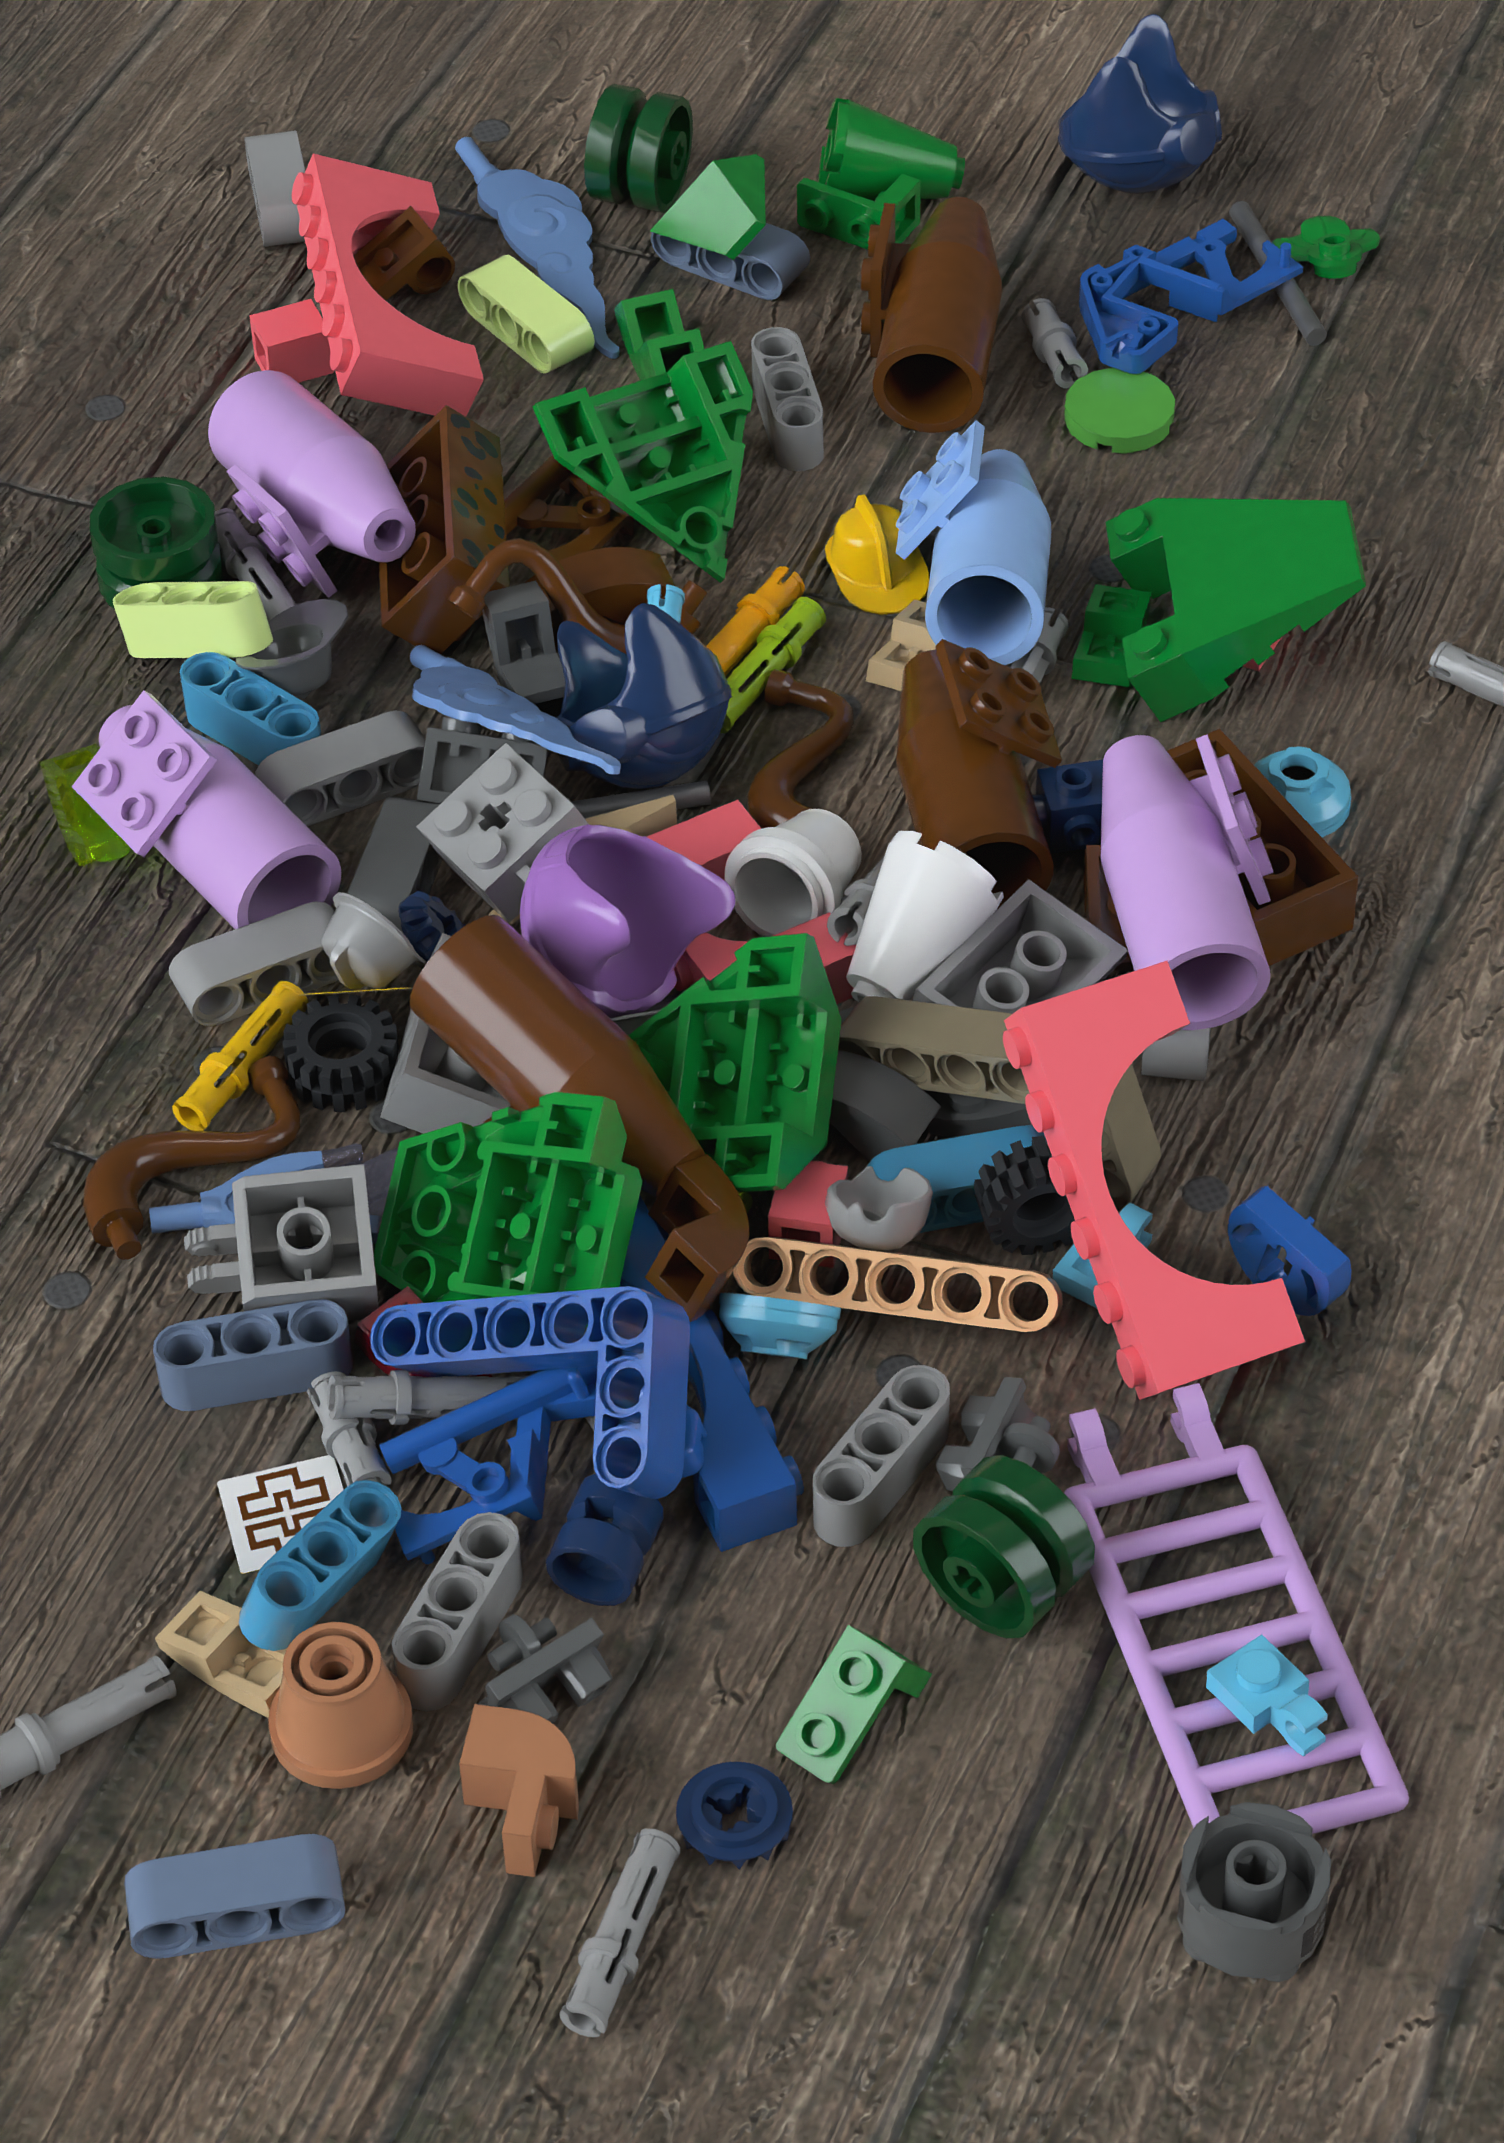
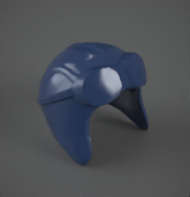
M1149 14L1139 21L1117 56L1104 63L1085 94L1058 121V141L1062 152L1092 180L1108 188L1125 193H1149L1186 179L1212 154L1215 143L1222 140L1220 110L1215 93L1211 89L1200 90L1185 73L1178 61L1173 37L1168 25L1157 14Z
M646 603L635 607L625 622L626 654L612 647L602 638L577 622L564 621L559 625L557 645L565 678V693L561 714L555 718L570 729L576 741L613 756L621 764L620 774H608L604 769L595 764L558 753L566 771H585L597 779L625 788H656L664 786L686 774L706 756L721 732L728 709V702L732 698V691L726 681L717 656L703 645L697 637L687 631L669 614L655 605Z

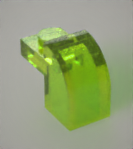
M97 744L39 762L58 825L73 858L79 866L94 861L107 862L117 860L126 856L131 851L129 845L72 788V785L99 751L100 747Z

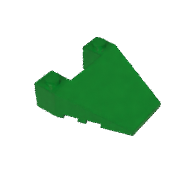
M1155 498L1136 508L1128 509L1119 516L1105 522L1111 561L1133 590L1152 592V599L1170 591L1172 593L1174 615L1152 625L1145 626L1137 632L1122 638L1128 679L1160 722L1215 698L1229 687L1224 679L1248 661L1254 659L1257 665H1260L1275 654L1270 645L1297 625L1305 632L1366 587L1352 511L1346 500Z

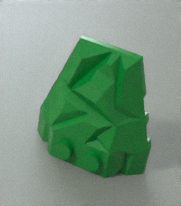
M553 1092L539 1097V1106L519 1112L518 1110L506 1107L492 1112V1121L477 1126L459 1122L400 1141L374 1250L375 1273L400 1290L408 1286L423 1303L619 1287L643 1181L638 1168L621 1162L627 1134L616 1101L602 1096Z

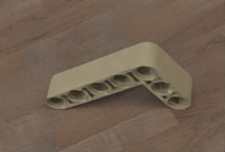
M866 996L858 1002L841 1025L838 1050L855 1053L881 1063L903 1075L922 1090L1025 1104V1097L1029 1094L1021 1068L1015 1069L1011 1065L1003 1044V1032L1007 1030L1004 1020L1012 1015V1013L879 996ZM1132 1064L1123 1074L1113 1092L1107 1108L1102 1132L1104 1176L1116 1209H1123L1128 1203L1132 1202L1161 1158L1160 1146Z

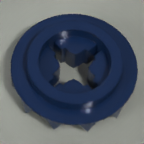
M416 891L414 894L409 895L400 902L398 907L404 935L416 953L426 962L429 961L442 933L452 936L466 926L456 917L455 910L450 911L446 908L440 898L430 897L421 891Z
M724 1762L700 1771L684 1786L676 1807L677 1825L683 1835L686 1849L695 1848L701 1852L709 1866L719 1859L732 1861L739 1870L746 1860L758 1856L768 1861L773 1848L780 1841H788L793 1816L792 1800L783 1782L769 1770L746 1762ZM747 1799L748 1822L738 1821L732 1829L728 1828L727 1832L723 1831L721 1813L732 1814Z

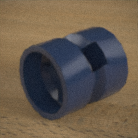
M595 1473L585 1477L579 1486L566 1515L567 1522L560 1529L546 1559V1568L553 1582L567 1594L590 1604L615 1606L625 1602L633 1590L644 1564L643 1556L651 1548L663 1521V1507L658 1499L645 1498L608 1487L599 1480Z

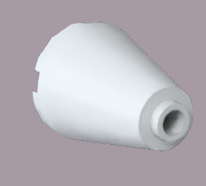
M898 831L888 844L846 976L847 981L854 988L851 992L852 997L857 1002L866 996L910 1000L914 996L916 988L997 910L1004 896L1003 892L994 894L991 892L997 882L994 877L974 859L945 842L939 841L935 850L917 844L922 833Z

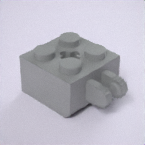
M505 743L416 827L445 863L500 916L510 923L520 914L522 892L532 863L542 848L558 834L574 827L587 825L588 822L575 805Z
M364 1164L244 1176L232 1183L235 1223L214 1225L208 1228H194V1230H189L184 1237L185 1251H188L192 1256L207 1257L208 1255L216 1256L238 1253L239 1261L192 1268L190 1273L187 1274L188 1289L195 1293L210 1294L241 1291L244 1311L308 1300L325 1299L335 1302L342 1307L348 1320L366 1318L379 1308ZM303 1246H312L310 1249H297Z

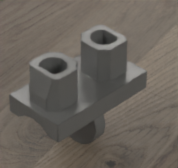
M1004 1377L995 1396H969L961 1412V1426L968 1441L973 1442L971 1446L945 1445L936 1463L937 1471L946 1490L953 1491L960 1481L984 1457L1003 1455L1022 1461L1040 1473H1046L1053 1469L1060 1454L1059 1445L1048 1433L1051 1428L1050 1422L1035 1414L1025 1403L1023 1393L1026 1385L1023 1378Z
M512 1614L499 1623V1632L504 1644L488 1653L487 1656L492 1667L498 1672L513 1662L517 1665L486 1684L487 1697L479 1701L478 1705L527 1711L541 1716L553 1724L556 1722L559 1713L547 1698L543 1689L558 1679L578 1707L586 1705L605 1693L613 1680L603 1657L597 1650L604 1636L603 1632L591 1617L542 1648V1644L557 1635L556 1628L550 1619L546 1617L529 1627L520 1616Z

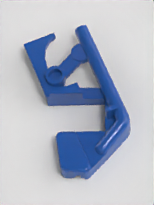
M1221 219L1198 231L1194 240L1188 236L1157 253L1142 246L1134 245L1123 251L1122 261L1106 269L1100 264L1087 269L1080 277L1079 308L1100 361L1106 366L1130 374H1140L1175 346L1178 337V320L1172 316L1124 300V298L1150 285H1155L1170 291L1169 306L1217 322L1218 315H1223L1302 274L1303 266L1291 258L1290 243H1282L1279 249L1267 240L1262 243V250L1267 256L1265 263L1257 272L1239 281L1233 277L1226 258V246L1236 241L1237 229L1225 219ZM1194 262H1198L1204 266L1208 279L1181 269Z
M597 1366L541 1370L379 1444L392 1474L421 1462L427 1472L433 1475H441L470 1494L473 1501L441 1513L418 1515L401 1509V1517L395 1527V1531L407 1560L420 1556L424 1564H431L435 1560L432 1549L451 1541L459 1527L467 1519L477 1514L491 1512L506 1516L510 1513L518 1512L535 1521L542 1519L551 1422L595 1416ZM645 1384L640 1391L639 1401L643 1396ZM688 1405L686 1410L685 1454L682 1478L691 1476L702 1468L704 1464V1447L701 1440H705L707 1437V1431L698 1412ZM518 1418L516 1436L507 1440L511 1448L510 1479L500 1464L495 1462L480 1464L461 1452L459 1444ZM641 1455L637 1460L636 1470L640 1465Z

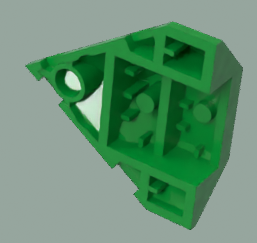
M731 341L684 355L666 373L591 397L586 387L533 405L532 408L556 461L721 583L725 580L728 559L724 557L728 531L733 528L745 444L742 443L746 415L751 411L753 390Z
M807 933L752 938L734 952L737 960L711 981L702 977L628 1035L639 1046L704 1150L705 1155L708 1154L720 1166L737 1192L785 1189L827 1145L842 1019L815 939Z

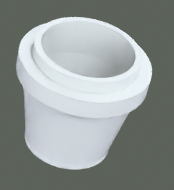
M808 809L776 827L758 829L747 835L732 850L726 862L724 878L735 894L734 909L751 929L763 937L776 935L828 912L832 913L833 910L841 905L843 893L859 869L862 857L861 846L855 832L847 822L838 815L823 809Z

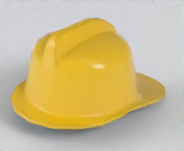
M865 494L858 495L855 507L840 516L834 528V534L829 538L825 546L826 559L840 591L849 603L866 612L880 615L897 614L905 609L913 600L921 601L926 596L929 586L928 568L918 546L905 560L896 554L899 532L896 522L901 512L888 505L870 504Z

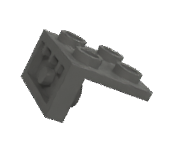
M443 717L442 728L427 727L417 800L442 803L505 743L543 777L546 760L550 757L551 751L532 740L520 738L510 733L502 732L501 737L480 734L482 725L479 723Z

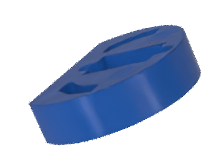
M1264 1186L1238 1205L1229 1216L1228 1236L1234 1255L1253 1284L1282 1278L1295 1314L1304 1316L1316 1315L1341 1296L1349 1287L1351 1281L1350 1260L1313 1227L1315 1220L1309 1216L1305 1220L1268 1186ZM1281 1247L1287 1253L1285 1259L1292 1265L1289 1275L1283 1270L1285 1263L1278 1258Z

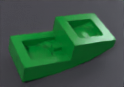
M1095 584L1085 610L1083 634L1073 657L1071 679L1123 687L1130 686L1131 682L1127 676L1122 638L1137 632L1147 625L1152 592Z

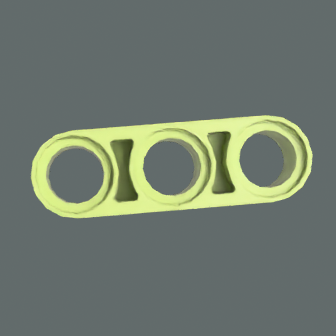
M503 255L459 278V296L468 313L541 373H549L592 351L594 348V334L585 315L514 257Z
M253 582L142 583L121 591L113 598V605L129 654L132 657L190 658L199 653L215 652L228 658H237L260 652L273 642L272 632L257 585Z

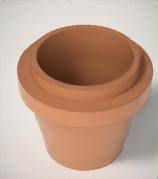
M326 1622L306 1629L288 1646L283 1658L281 1686L272 1701L268 1718L272 1747L282 1766L290 1774L303 1782L331 1789L360 1786L386 1774L401 1760L407 1751L412 1739L414 1725L408 1692L398 1677L388 1670L375 1639L367 1631L356 1625L344 1622Z

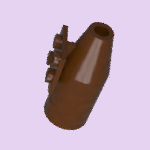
M952 197L946 199L937 206L912 244L895 243V203H884L880 225L871 224L868 257L873 258L863 259L861 271V291H868V300L870 301H864L861 334L870 335V357L877 358L872 384L874 397L879 407L889 418L906 428L927 433L954 430L969 422L979 411L982 404L1002 295V282L987 215L981 205L969 198Z
M941 639L935 646L936 650H929L916 655L906 664L903 670L896 765L915 832L922 833L918 841L919 845L935 850L939 841H942L974 859L997 881L991 892L993 894L1003 892L1004 898L999 904L998 910L1028 879L1046 891L1054 871L1052 856L1020 754L1053 768H1056L1061 763L1062 757L1054 735L1053 724L1049 720L1041 695V686L1032 674L1022 668L1012 669L993 661L976 648L967 647L965 649Z
M498 915L484 916L461 928L434 953L420 972L410 996L412 1011L511 1104L510 1108L521 1112L539 1106V1097L553 1092L602 1096L616 1101L627 1134L621 1162L639 1169L643 1181L641 1190L655 1198L659 1196L675 1166L705 1155L704 1150L637 1043L502 917ZM492 1117L483 1121V1123L492 1121Z

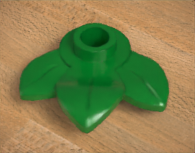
M1314 216L1302 222L1300 225V235L1276 238L1272 241L1279 249L1282 243H1290L1291 258L1295 261H1309L1314 265V273L1317 276L1337 279L1353 275L1357 271V262L1362 259V253L1377 248L1380 243V237L1371 228L1350 230L1346 222L1337 217Z

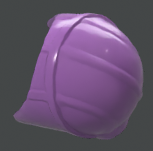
M587 824L558 834L542 848L535 858L521 897L522 937L600 1010L609 1018L642 1013L661 1002L677 982L674 968L685 949L697 936L712 930L726 920L731 914L736 900L733 890L722 878L648 837H641L637 834L609 826Z

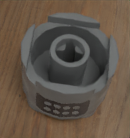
M1244 1802L1230 1806V1814L1217 1817L1210 1823H1208L1209 1816L1197 1823L1183 1845L1177 1920L1183 1933V1945L1185 1951L1193 1959L1205 1962L1232 1976L1265 1978L1274 1982L1285 1981L1297 1973L1299 1964L1312 1955L1323 1936L1330 1887L1331 1859L1326 1847L1323 1853L1321 1845L1312 1837L1313 1828L1301 1816L1271 1804Z

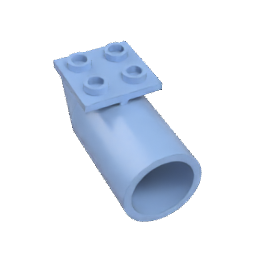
M975 420L962 435L955 432L944 442L937 453V462L926 474L918 471L904 486L900 494V499L903 501L902 511L896 522V527L899 529L896 554L905 560L936 527L925 610L926 626L935 645L941 639H944L965 649L967 647L976 648L989 659L1002 665H1007L1026 655L1034 647L1042 632L1052 533L1051 521L1026 464L1017 454L1003 449L991 450L982 454L985 426Z

